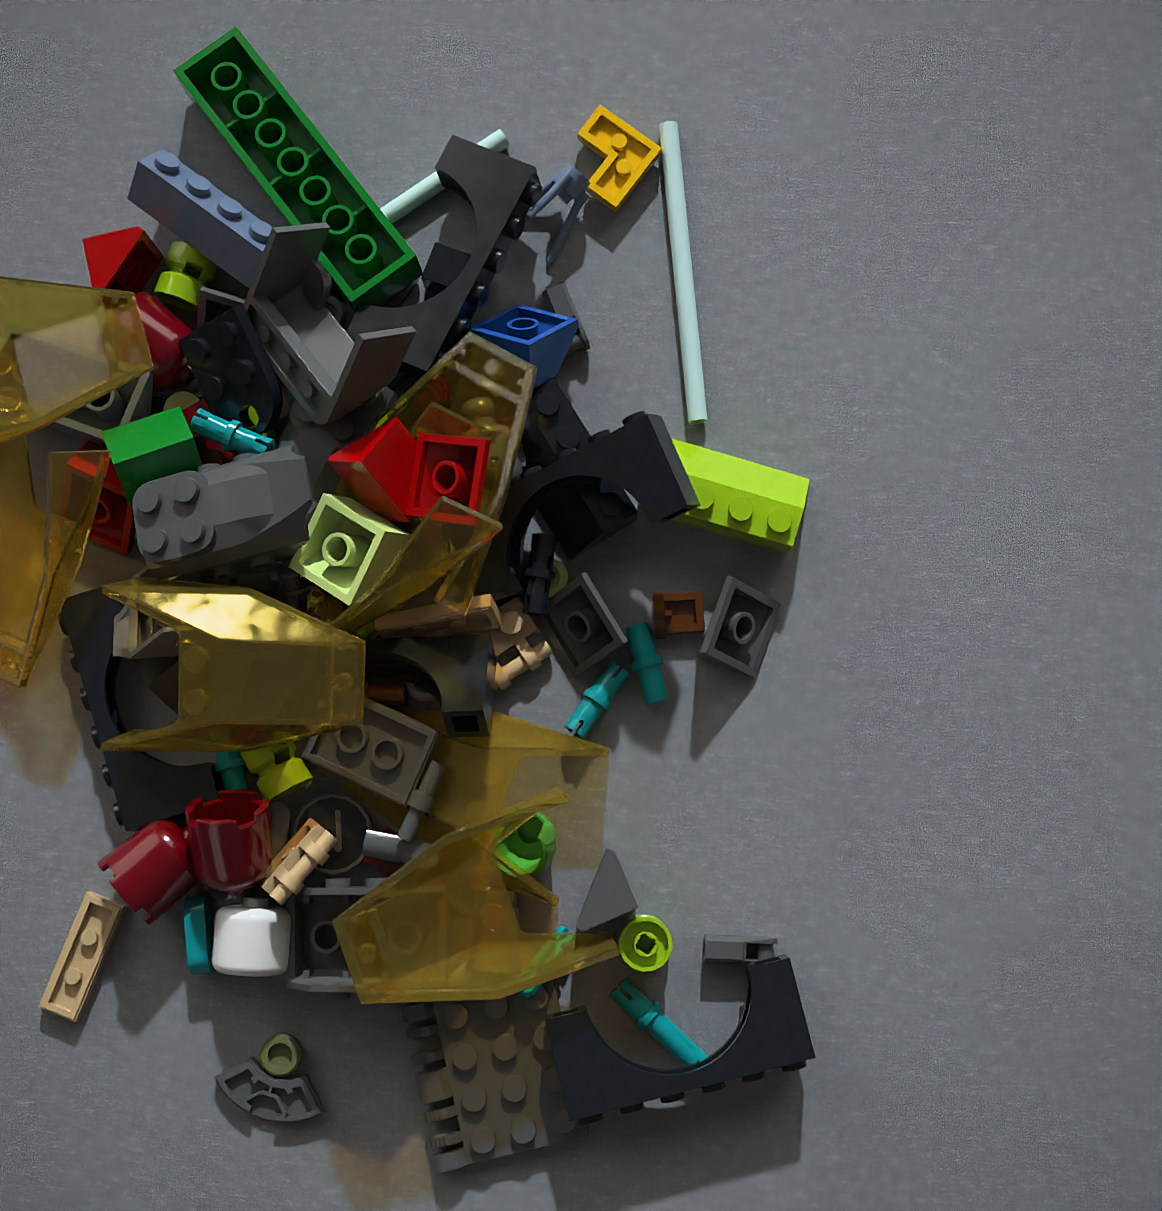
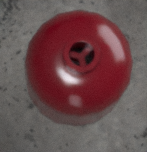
M142 291L137 293L126 302L132 308L120 320L114 315L102 331L97 342V346L101 348L98 353L151 372L153 374L152 391L154 392L172 389L179 383L183 386L187 385L193 379L194 374L178 340L191 333L192 330L148 292Z
M244 789L219 791V799L203 804L202 797H198L190 802L185 810L195 875L205 886L223 891L229 895L244 893L249 887L261 882L269 873L272 864L270 800L265 798L261 801L258 799L257 791Z
M158 820L147 824L97 862L103 872L108 868L112 870L114 878L109 882L135 913L141 908L147 912L143 919L148 925H151L200 881L193 869L187 827L182 830L175 823L168 820Z

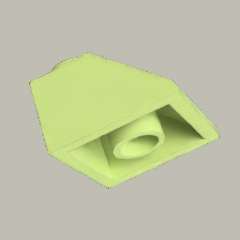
M323 493L308 524L310 540L294 554L289 568L345 604L355 606L395 571L411 534L351 498Z

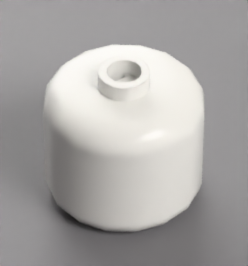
M243 897V904L221 907L216 912L212 949V965L214 969L223 974L252 977L275 976L287 972L291 917L287 909L268 905V898Z

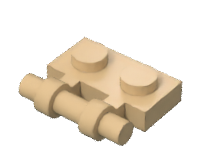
M517 596L499 607L502 614V627L462 634H491L496 658L515 646L521 654L502 668L498 662L496 663L494 691L498 688L503 691L512 685L510 682L512 679L529 668L531 671H534L542 665L540 661L553 654L545 640L533 648L526 641L527 638L538 632V628L529 615L522 613L523 605Z
M309 818L272 860L269 873L258 884L274 900L283 905L292 893L297 895L305 886L302 882L318 863L322 866L330 857L327 853L338 840L312 818Z

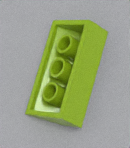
M671 438L701 504L672 520L785 554L789 553L794 545L804 511L810 479ZM638 502L637 510L644 511Z

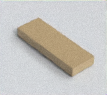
M491 594L375 616V629L382 639L454 636L502 627V614Z
M92 891L86 892L38 1008L73 1022L80 1021L127 905Z

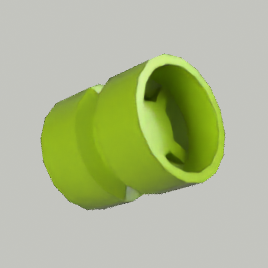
M174 241L165 260V265L169 270L161 272L154 295L174 307L198 313L199 290L202 286L206 287L207 283L214 281L219 266L188 243ZM182 271L185 272V273H188V274H190V275H193V277L182 273Z
M290 733L286 744L250 745L240 753L249 772L259 775L260 778L256 784L264 799L268 798L270 803L293 793L314 778L304 759L295 757L294 754L297 746Z
M638 914L629 918L621 926L618 935V947L623 960L631 968L641 972L654 971L662 967L670 958L673 949L672 936L666 925L657 917L649 914Z

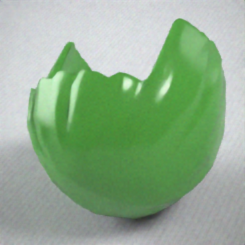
M521 808L513 810L505 815L500 824L494 829L488 847L489 856L501 870L514 876L533 877L541 874L551 865L555 856L556 833L554 826L545 814H541L540 811L537 812L536 809Z

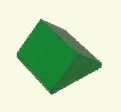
M180 406L101 432L130 509H133V497L141 485L184 471L197 472V468L203 465L194 437Z

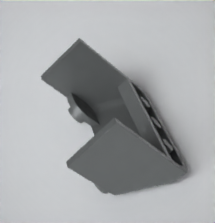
M326 222L272 227L244 302L246 312L273 370L317 424H327L340 420L392 383L417 332L412 326L362 333L358 335L355 342L351 339L325 306L332 287V281L329 273L319 262L318 257L330 230V226Z

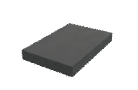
M334 683L301 758L405 808H410V805L407 804L414 788L419 789L443 732L340 684Z

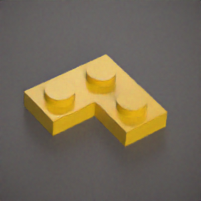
M601 104L577 133L578 141L605 159L589 179L591 184L585 191L616 213L661 155L662 148Z

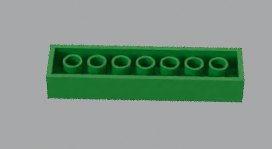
M236 26L173 70L187 96L288 226L323 222L330 226L318 260L329 273L332 284L355 314L362 302L380 306L423 274L418 258Z

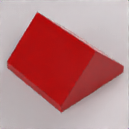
M138 226L82 239L93 293L119 319H122L131 307L126 302L142 291L164 258L145 230Z
M398 417L393 418L328 457V462L366 508L388 521L410 522L414 518V516L405 514L417 442Z
M418 432L405 515L463 525H478L491 440Z

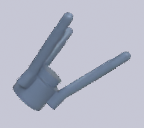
M569 163L561 171L558 170L542 186L540 200L526 214L528 219L534 218L556 196L566 205L571 200L574 201L546 260L548 265L554 263L581 207L590 198L585 189L591 183Z

